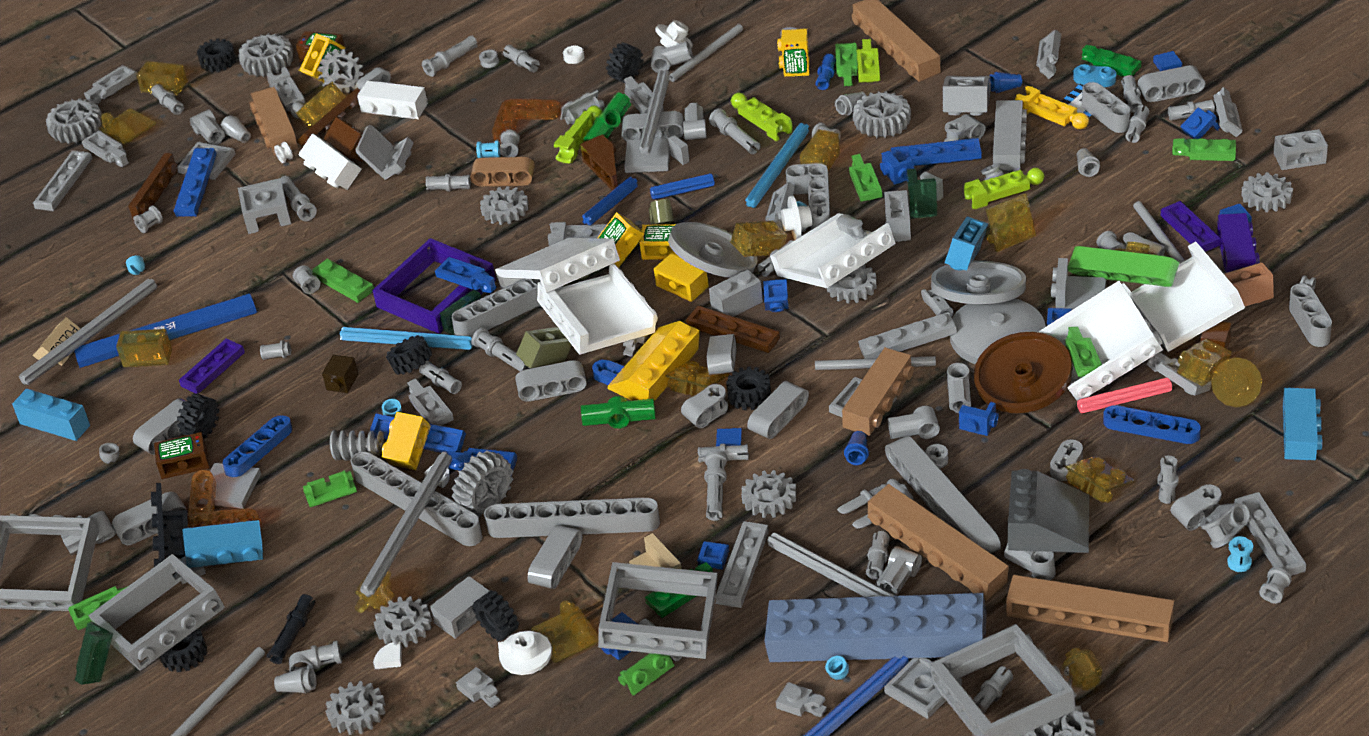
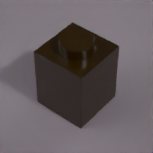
M334 354L322 372L326 390L349 393L359 375L354 357Z

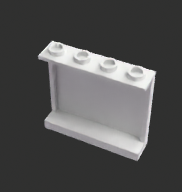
M838 213L770 257L777 276L828 288L896 244L890 225L886 223L874 232L866 231L867 235L864 238L856 240L839 229L836 221L838 217L844 214Z
M567 238L495 270L501 289L524 278L540 279L544 293H547L620 260L614 239Z
M1197 242L1188 246L1192 257L1179 264L1172 287L1144 284L1131 292L1124 283L1122 284L1159 344H1162L1168 352L1245 308L1238 290Z
M614 263L609 265V274L557 288L547 293H544L542 283L538 282L537 301L579 355L655 333L656 322L658 321L656 311L647 304L645 298L637 292L633 283L627 280L622 270H619Z
M1117 281L1039 331V333L1056 338L1064 346L1066 336H1068V327H1078L1083 338L1091 339L1102 365L1084 377H1078L1073 366L1072 380L1067 388L1077 401L1089 397L1163 350L1120 281Z

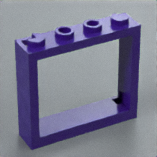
M430 238L372 290L376 307L440 334L452 323V314L456 310L473 303L484 293L480 288L474 290L459 285L432 311L396 296L434 261L442 264L448 257L484 268L489 276L494 277L495 282L493 263Z

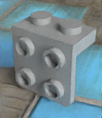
M368 125L358 143L356 153L386 180L395 173L397 175L405 169V162L411 155L410 150L414 142L407 137L393 146L372 125Z
M1058 258V268L1053 267V282L1056 283L1051 285V297H1056V308L1073 310L1105 290L1106 280L1102 277L1068 276V258Z

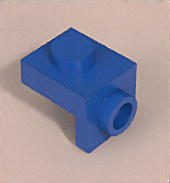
M1199 107L1180 126L1184 132L1194 139H1201L1211 127L1215 130L1220 128L1216 122L1218 118L1211 111L1207 110L1205 112Z
M890 150L882 153L881 171L883 175L888 176L894 185L914 178V162L912 159L899 162Z
M787 279L763 281L765 310L781 312L784 309H789Z
M990 402L986 410L962 405L959 410V429L988 436L991 428L996 427L999 419V413H996V403Z

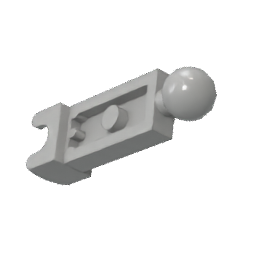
M285 67L281 68L282 73L280 75H273L271 72L267 73L270 88L275 87L286 112L291 110L293 117L297 119L303 118L307 113L305 100Z
M566 222L550 223L551 233L548 234L549 246L567 238H598L607 224L566 226Z

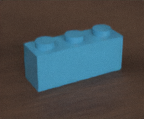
M967 216L952 238L945 263L955 270L967 271L982 246L988 223Z
M1284 388V459L1316 460L1317 450H1322V435H1317V432H1321V417H1317V414H1320L1321 401L1316 399L1315 389Z
M25 389L12 403L20 424L77 441L90 426L83 405Z
M259 520L183 529L186 566L189 568L263 559Z

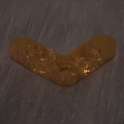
M539 99L505 100L500 106L492 129L493 141L499 140L501 145V134L506 130L515 131L519 119L553 120L561 116L559 101Z
M203 469L197 471L192 476L188 510L189 528L198 526L201 521L204 523L200 527L218 525L225 518L230 519V523H236L237 518L239 520L237 523L247 522L248 518H252L253 520L251 521L259 520L261 526L260 517L253 509L214 511L216 480L209 470ZM204 479H207L208 481H205L204 483L205 491H203L200 483H203ZM200 499L208 500L206 506L202 508L196 507V503Z

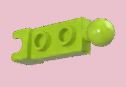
M740 92L735 93L731 97V104L734 108L738 109V114L766 131L767 136L773 140H780V137L777 135L778 132L792 133V121L787 115L777 113L754 97L747 101V97Z
M596 105L590 106L587 111H584L575 120V123L565 135H560L555 141L554 147H560L559 153L556 156L557 161L572 163L576 159L580 144L585 142L583 138L593 126L595 118L602 113L600 107Z
M1032 168L1028 171L1027 175L1018 170L981 182L979 179L970 181L964 185V196L967 200L972 199V209L988 206L990 201L1030 190V184H1041L1044 180V173L1039 168Z

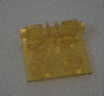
M129 108L117 117H113L111 113H103L101 115L103 126L99 128V131L125 145L143 132H146L156 122Z
M1026 193L986 209L991 229L989 235H987V240L990 244L994 243L996 252L1036 236Z
M688 361L666 374L665 377L670 378L667 386L671 388V391L684 393L685 395L690 393L694 397L708 386L717 384L728 377L729 373L709 375L708 368L700 366L698 362Z
M1096 456L1065 466L1069 470L1066 475L1069 484L1081 489L1083 492H1087L1088 495H1092V497L1102 503H1109L1112 500V489L1135 481L1127 476L1125 471L1113 468L1106 464L1104 459Z
M568 600L560 604V615L531 628L533 632L541 633L549 640L552 648L551 659L554 664L597 644L599 640V635L579 607H575L574 603Z

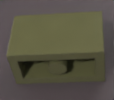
M558 327L526 331L516 355L527 367H542L565 362L572 345Z

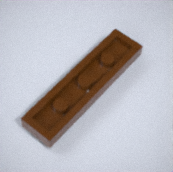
M357 87L297 139L296 141L301 147L304 146L312 134L320 137L318 132L322 130L325 133L330 128L331 121L335 117L341 119L347 114L344 111L347 107L350 110L359 103L357 100V95L360 92L359 88Z
M172 153L163 154L128 207L133 222L134 216L142 215L148 211L150 206H153L158 201L159 196L176 174L177 164Z
M697 306L686 319L687 325L714 336L734 334L736 343L769 353L780 339L779 331L701 306Z

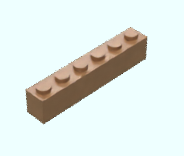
M863 0L853 4L852 20L855 25L864 30L865 34L869 35L877 45H880L888 55H891L899 65L905 68L909 75L920 82L940 73V55L879 0Z
M890 484L886 485L868 501V518L873 524L885 529L893 538L905 543L913 552L925 557L933 566L939 567L949 574L953 580L959 581L968 587L972 593H983L984 599L987 601L1007 583L1009 568L1007 564Z
M1013 575L1007 595V616L1167 643L1169 641L1174 615V600L1027 576Z

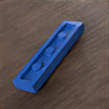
M978 138L891 148V153L899 162L912 159L914 166L982 159Z
M194 148L174 208L176 217L197 216L217 155L215 148Z
M375 414L370 431L374 432L375 438H377L378 432L382 431L384 442H387L390 433V423L395 417ZM430 424L431 427L423 449L440 453L447 452L448 454L449 451L461 452L466 436L463 430Z

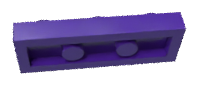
M1181 201L1161 209V217L1190 244L1197 242L1204 252L1220 246L1221 238Z
M229 339L223 340L179 379L180 386L195 394H199L245 353L243 346Z

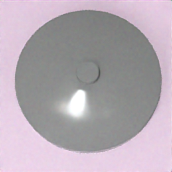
M697 222L676 224L668 238L671 249L681 259L700 270L714 275L731 278L747 269L753 273L758 262L756 253L746 242L730 232L708 224Z
M973 261L967 271L955 270L950 265L938 268L931 276V288L935 294L950 301L966 304H994L1012 300L1023 294L1026 289V276L1020 269L1008 264L993 261Z
M1014 298L994 304H966L952 318L957 333L950 335V342L959 356L970 363L976 364L982 352L995 341L1014 333L1039 332L1046 325L1042 315L1036 308L1019 299Z

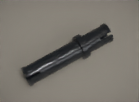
M301 595L293 611L288 613L285 626L267 654V658H270L272 663H282L299 630L305 627L308 622L307 617L316 604V601L310 595Z

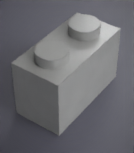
M748 269L709 288L711 309L732 317L763 302L761 281Z
M468 576L430 606L434 623L456 639L478 621L475 617L477 615L473 612L472 604L489 592V590Z

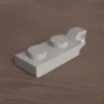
M1057 30L1043 38L1039 45L1036 66L1039 67L1040 72L1047 79L1055 75L1056 72L1054 64L1058 60L1061 33Z
M122 65L93 83V88L84 93L86 99L94 101L95 104L100 103L101 99L113 95L116 91L138 78L137 72Z
M632 76L625 78V94L640 113H648L653 92L644 82L638 84Z
M1223 87L1217 94H1214V103L1217 107L1216 112L1220 120L1219 125L1226 133L1230 132L1237 137L1243 131L1237 106L1231 101L1229 91Z
M97 131L82 140L84 148L109 163L115 161L120 167L129 164L122 144L104 133Z
M790 182L773 192L765 219L768 222L767 229H770L775 236L784 230L781 209L788 208V197L793 196L795 186Z
M1160 352L1149 358L1147 365L1154 372L1158 371L1165 378H1169L1171 382L1184 388V391L1188 394L1195 396L1210 391L1212 381L1178 359H1169Z
M416 378L407 382L410 389V395L408 396L411 404L429 424L442 426L454 420L452 412L431 386L423 388Z

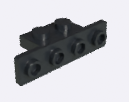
M156 483V491L151 492V507L156 506V514H152V529H157V536H153V551H158V558L154 559V567L172 554L178 559L185 557L183 529L188 528L187 510L162 511L161 483Z

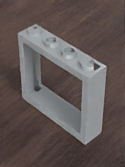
M11 513L10 516L0 515V570L10 533L81 536L68 591L0 589V609L69 611L68 608L81 602L99 531L91 518H83L82 516L68 518L62 515L42 517L37 514L18 516Z
M172 554L88 616L98 632L141 671L223 610L225 606L214 588ZM183 579L201 593L132 645L115 630Z
M612 562L599 624L598 647L706 659L716 596L717 573ZM628 588L706 597L701 631L612 622L618 589Z
M1017 625L930 663L934 686L974 736H1021L1076 710L1074 700L1076 693L1072 689L1071 682H1066L1062 678L1058 667L1049 663L1044 651L1037 649L1030 635H1025ZM1016 652L1052 695L990 723L956 679Z

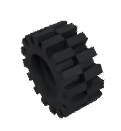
M216 38V41H213L211 39L209 43L204 42L197 49L200 66L206 72L209 70L210 73H213L214 70L220 72L221 69L225 71L227 70L226 67L230 68L232 64H235L236 56L233 45L229 40L222 39L220 41V38Z
M621 42V44H617V48L614 47L612 49L613 53L609 54L610 60L606 62L609 64L606 66V70H608L607 74L611 78L625 83V78L632 76L635 79V75H639L638 69H642L640 63H643V53L637 47Z
M416 335L415 337L411 336L408 340L404 339L402 343H397L396 347H392L391 351L387 352L386 358L395 374L403 375L407 371L410 373L413 369L417 370L420 365H424L425 361H429L432 352L424 337Z
M751 366L747 367V370H743V367L739 368V372L734 371L732 376L729 375L728 381H726L728 400H730L731 405L735 404L737 409L742 406V410L747 411V407L755 410V406L759 407L771 395L769 375L763 369L759 372L758 367H755L754 370H751ZM747 387H755L754 389L744 390Z
M193 393L186 398L187 402L183 401L181 404L183 409L179 408L178 412L181 415L177 416V421H180L177 427L185 435L202 432L203 438H207L208 434L213 432L212 427L215 428L217 425L215 420L218 421L219 416H216L219 413L217 408L219 405L215 399Z
M490 590L472 604L473 612L477 615L475 616L476 619L481 622V627L486 629L485 632L491 634L493 639L496 638V641H502L519 628V622L517 621V615L513 614V608L508 606V601H504L501 594L498 595V592Z
M197 628L162 654L159 658L165 668L168 667L169 671L173 672L176 669V672H181L182 668H185V671H190L189 666L192 665L196 668L198 666L197 661L202 663L204 660L203 656L207 655V646L201 630ZM181 645H189L187 648L183 650L174 651L177 647Z

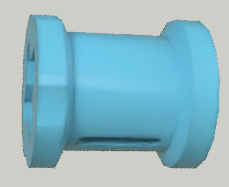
M495 140L494 143H481V141H477V158L501 157L499 140Z
M1234 537L1229 542L1231 554L1228 557L1227 564L1229 568L1236 572H1244L1250 569L1252 564L1250 553L1253 551V543L1246 537Z

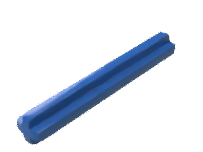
M627 178L582 215V222L589 226L595 223L638 187L637 179Z

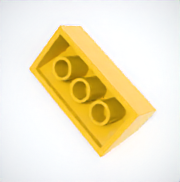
M681 321L659 327L611 381L608 389L631 401L654 399L655 401L698 351L700 330Z

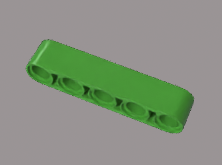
M1076 246L1068 265V271L1084 277H1102L1108 280L1172 287L1179 262L1166 256Z

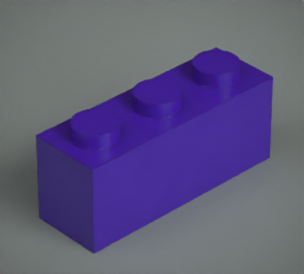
M1247 214L1218 215L1217 235L1221 238L1220 251L1225 273L1260 263L1259 253H1255L1256 238L1251 237L1253 236L1252 222H1248Z

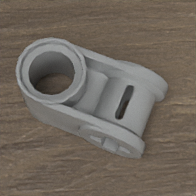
M964 114L946 123L945 131L947 132V138L944 142L980 139L985 133V125L971 115Z
M712 384L694 397L687 399L681 408L682 415L697 428L706 427L710 422L724 415L728 410V404L724 400L726 396L725 388L719 384Z
M1204 485L1196 491L1176 500L1170 511L1189 531L1195 530L1200 527V522L1204 518L1208 517L1220 506L1218 502L1221 499V490L1215 485Z
M1243 503L1220 505L1200 522V526L1207 531L1211 538L1210 544L1212 547L1218 548L1229 543L1233 536L1249 522L1250 512Z

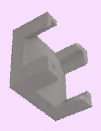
M280 178L238 188L248 234L259 231L256 218L277 213L280 226L291 224Z

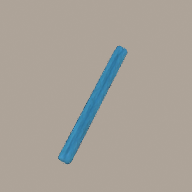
M799 123L745 199L748 207L755 208L809 133V126L807 124Z
M342 327L340 331V337L343 341L396 345L397 343H402L404 339L408 340L411 336L419 335L424 337L429 347L471 350L473 347L471 336Z

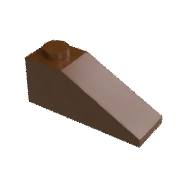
M602 134L580 144L582 159L613 191L618 186L614 154L616 147L611 140L609 141Z

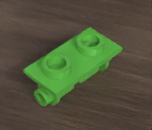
M343 470L342 472L330 475V481L326 483L324 478L307 482V485L303 486V491L309 507L357 492L351 471L345 472Z
M650 653L626 671H621L618 680L623 686L627 684L631 694L634 696L671 669L674 664L670 655Z

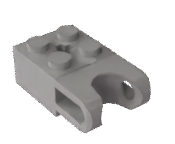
M990 76L945 77L943 84V112H948L949 115H960L961 112H970V115H982L983 112H987L990 99Z

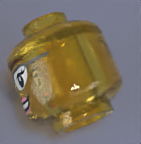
M1075 648L1065 655L1066 659L1062 664V670L1073 688L1087 691L1100 683L1103 669L1091 650Z

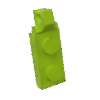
M862 39L863 49H857L859 82L880 81L878 48L871 49V39Z

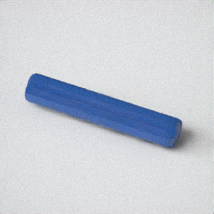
M706 174L650 188V194L652 199L656 200L713 187L715 184L712 174Z

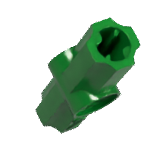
M616 93L603 112L595 118L593 126L583 140L586 142L602 134L608 138L614 128L620 125L621 118L632 105L630 98L626 94Z
M615 396L609 399L607 403L581 405L582 425L609 424L613 428L620 429L626 427L631 421L656 419L654 399L628 401L624 397Z

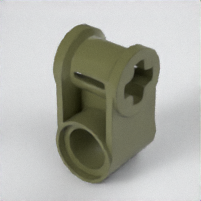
M662 199L650 203L648 210L651 225L674 224L670 199Z

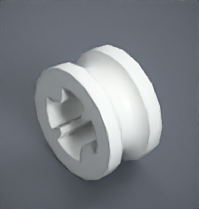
M282 142L281 146L276 145L274 147L281 163H285L286 159H293L292 151L286 142Z

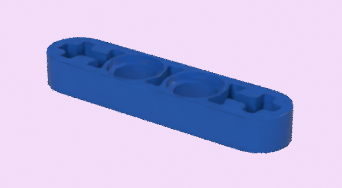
M1116 405L1108 406L1103 412V424L1111 430L1184 444H1193L1200 439L1201 426L1192 419ZM1143 420L1146 423L1142 425L1134 424L1133 421ZM1164 424L1170 426V428L1160 429L1158 426Z
M284 415L272 418L223 460L225 475L228 477L243 475L292 432L290 418Z

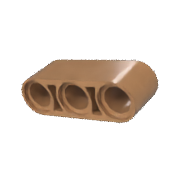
M528 157L478 158L473 163L470 180L476 186H525L532 181L535 163Z

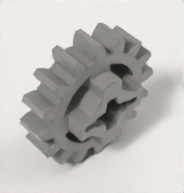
M342 49L339 54L337 50H333L332 55L327 53L325 55L326 59L320 61L323 66L319 67L318 71L322 72V75L318 78L325 80L322 84L323 87L326 85L330 86L329 92L336 89V94L339 95L342 90L344 94L349 93V89L355 90L358 78L363 76V73L359 72V69L363 66L357 65L356 62L359 58L353 59L352 52L346 55L345 49ZM340 69L343 70L341 75L338 73Z
M1266 172L1262 176L1257 173L1256 178L1249 176L1248 181L1243 182L1241 196L1243 197V202H1248L1249 208L1256 206V211L1262 208L1265 212H1268L1270 209L1276 212L1278 207L1286 208V204L1291 203L1293 188H1291V182H1286L1285 177L1279 179L1278 174L1272 176L1269 172Z
M509 186L505 190L498 187L495 192L490 190V195H484V200L480 201L482 216L485 217L486 221L491 219L492 224L496 221H499L500 225L504 221L511 224L512 220L519 221V216H525V211H528L527 195H524L523 190L518 192L516 187L512 190L509 189Z
M864 264L829 286L827 292H830V297L832 298L837 296V301L839 302L843 299H846V303H849L851 300L858 303L860 298L867 300V294L873 295L874 289L877 288L876 273H872L871 267L865 268Z
M775 470L771 474L762 471V476L753 474V480L746 479V486H742V503L745 504L747 511L752 510L754 516L762 513V518H765L767 514H771L774 518L777 512L784 515L785 508L792 509V502H796V485L792 483V478L785 479V473H781L778 476Z
M410 596L406 601L398 597V602L396 603L389 600V606H381V613L375 614L376 621L374 626L378 638L384 639L386 645L391 642L397 645L401 641L405 647H408L409 641L418 643L417 637L425 638V630H431L430 622H432V618L427 604L422 605L421 599L413 602Z
M359 681L357 686H353L349 682L348 688L338 687L339 693H331L332 701L326 702L328 721H330L332 728H338L339 733L347 729L349 735H352L354 730H358L360 734H363V728L367 727L372 730V723H380V715L385 714L383 695H381L379 688H373L372 683L364 687L362 681Z

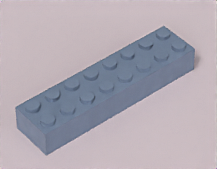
M984 594L769 600L765 633V645L769 662L828 661L834 656H841L845 660L891 659L893 657L902 658L903 656L907 658L946 657L986 638Z

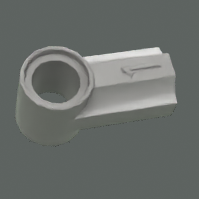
M684 42L668 48L665 46L655 47L652 50V69L658 73L660 70H669L670 66L693 60L689 43Z
M689 103V106L684 108L685 140L706 138L703 107L697 103Z
M210 110L190 118L191 126L197 135L201 134L209 144L218 145L222 143V139L225 137L224 131L217 124Z
M953 363L947 369L949 408L959 413L962 405L971 407L969 368L963 363Z
M921 406L913 414L887 418L891 439L917 434L921 438L930 439L935 437L940 430L934 409L930 406Z
M104 511L97 512L88 517L91 518L99 529L96 544L103 543L116 534ZM61 535L70 554L74 555L77 553L81 536Z
M1007 544L1004 551L1005 558L1031 571L1033 578L1050 581L1055 577L1053 552L1010 551Z
M897 546L894 547L888 559V566L878 579L877 586L893 595H898L909 576L914 577L918 573L922 556Z

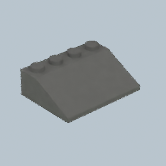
M1028 469L1012 471L1008 518V550L1089 553V495L1038 471H1030Z

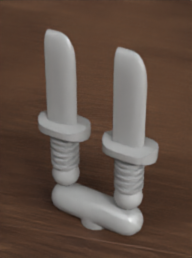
M895 479L887 481V485L890 484L913 500L912 494L908 492L904 484H900ZM881 484L869 492L864 489L861 491L860 496L840 506L837 511L841 514H846L863 506L882 490L886 484ZM867 514L856 520L852 525L859 529L872 524Z

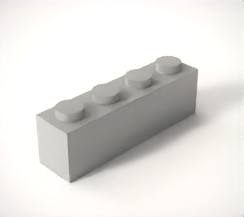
M1023 100L996 101L993 164L1000 163L1001 167L999 169L1003 172L1020 170V164L1025 163L1026 123L1022 122H1027V109H1023Z

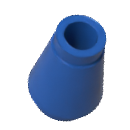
M995 72L990 75V90L992 92L1000 93L1022 86L1020 74Z
M855 431L852 434L844 450L846 460L852 465H861L869 456L867 437L862 431Z

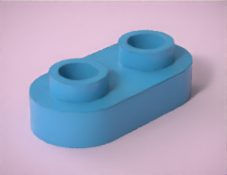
M1081 64L1074 69L1073 80L1082 85L1095 82L1103 87H1110L1116 83V71L1107 66L1099 67Z

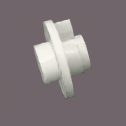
M673 20L669 26L663 24L656 26L657 34L662 37L660 42L668 48L687 42L692 48V42L686 37L689 28L683 23Z
M789 196L788 208L781 209V218L784 231H792L793 238L796 240L802 236L801 232L806 231V228L812 226V216L809 206H797L795 197Z
M518 632L509 636L504 642L498 643L499 660L503 668L513 674L527 675L535 673L545 667L552 656L549 640L538 632Z

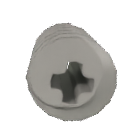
M336 430L331 432L330 450L334 460H341L343 458L345 461H349L354 454L361 451L369 452L379 459L382 455L384 444L382 431L378 432L377 438H375L373 431H369L368 437H365L364 431H360L358 437H356L354 430L350 431L349 437L346 436L345 430H341L339 437H337Z

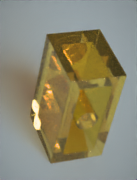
M166 329L121 331L116 346L123 367L168 365L172 352Z

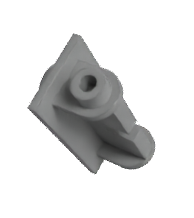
M599 91L586 93L574 102H567L562 107L560 119H565L568 125H573L575 120L584 111H587L590 106L596 105L602 110L605 105L602 100L598 101L597 99Z

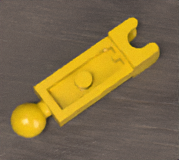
M1031 86L1025 87L1026 96L1017 94L1015 100H1023V109H1027V115L1033 113L1063 126L1072 122L1073 127L1080 130L1086 128L1089 123L1088 116L1085 113H1077V108L1040 94V90Z

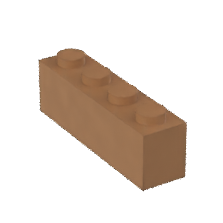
M275 87L251 93L253 102H249L250 108L267 149L271 148L273 154L276 155L274 147L276 145L281 146L282 142H286L291 150L298 149L293 128Z
M884 347L842 409L843 428L852 431H862L870 436L875 427L878 428L880 426L883 415L886 411H890L893 400L901 394L906 380H910L913 375L914 367L911 366V355Z

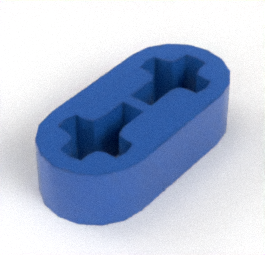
M609 360L596 361L592 366L593 377L598 382L609 385L625 366Z

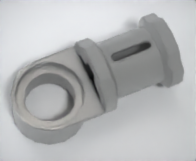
M333 641V644L320 647L314 645L309 650L292 654L289 658L290 672L302 668L294 666L298 662L307 663L308 665L305 666L307 669H318L321 665L337 662V664L342 663L339 642Z

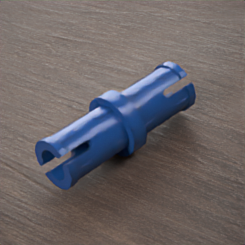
M826 54L823 57L822 65L818 68V78L815 84L820 90H826L829 87L830 79L834 76L836 58L832 54Z

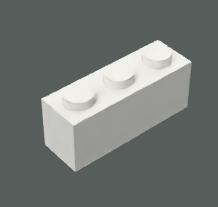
M367 81L357 95L361 112L419 119L427 106L424 87Z
M314 134L310 136L298 154L305 160L303 164L312 170L316 168L315 173L325 180L328 177L327 182L337 189L341 186L348 190L361 171L359 166Z

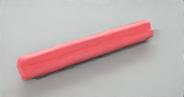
M1166 377L1082 398L1077 401V408L1083 414L1107 408L1108 406L1172 391V382Z

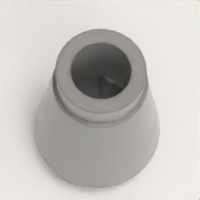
M858 92L840 95L835 101L837 112L841 115H850L853 113L857 100H862V96H866V94Z
M227 116L223 119L221 128L224 134L242 143H246L250 139V132H248L238 117Z
M1080 149L1077 152L1080 174L1087 177L1096 175L1100 168L1099 160L1088 149Z
M302 667L276 676L274 680L275 689L277 692L309 693L310 690L316 688L315 672L313 669Z

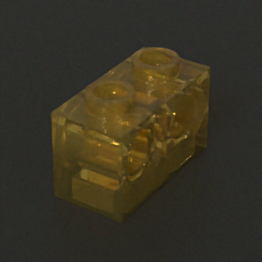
M146 61L136 75L141 92L152 93L153 86L161 84L165 90L178 96L187 83L184 67L180 64Z
M330 82L296 114L310 129L346 96L333 82Z
M818 129L800 154L801 164L822 163L829 170L840 155L839 134Z
M773 220L736 223L730 243L744 257L770 255L775 249L779 250L784 246L787 234Z
M1204 339L1198 344L1195 343L1189 350H1184L1178 359L1180 366L1177 373L1203 387L1224 373L1232 352L1208 339Z

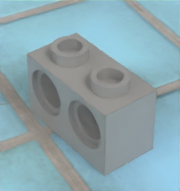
M1319 129L1275 136L1274 156L1281 170L1325 164L1328 145Z
M907 190L884 192L886 223L890 225L894 240L897 242L911 240Z

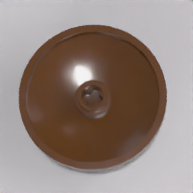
M1039 332L1014 333L995 341L982 352L974 368V381L980 397L988 405L990 402L996 403L997 410L1008 413H1027L1050 405L1067 390L1073 375V365L1067 348L1056 338Z

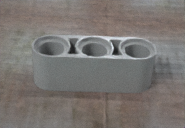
M1193 65L1143 75L1138 80V87L1148 102L1196 94L1205 86L1203 77Z
M1089 82L1083 85L1082 108L1112 131L1117 133L1126 132L1129 129L1130 107L1098 83Z
M677 111L661 112L654 139L670 138L673 135L678 138L682 137L684 133L683 115ZM648 113L630 114L623 118L622 137L625 141L641 139Z
M1302 283L1293 285L1290 290L1289 301L1291 314L1311 345L1317 347L1328 345L1332 328L1330 316L1309 285Z
M735 335L710 336L707 351L709 375L733 373L736 360Z
M576 360L523 370L515 378L519 398L526 402L579 392L587 385L583 365Z
M784 381L750 415L747 424L748 429L768 439L774 438L806 405L809 397L808 390Z
M181 398L174 400L140 426L133 435L134 444L146 452L155 455L154 443L182 436L183 433L177 427V424L180 422L177 421V416L181 415L178 411L179 408L183 409L181 404L185 400Z
M167 492L162 494V511L187 510L177 493ZM151 500L122 512L113 519L112 526L123 544L132 545L157 533V529H152V514H156V506L151 507Z
M555 525L529 568L528 582L555 589L581 546L582 531Z

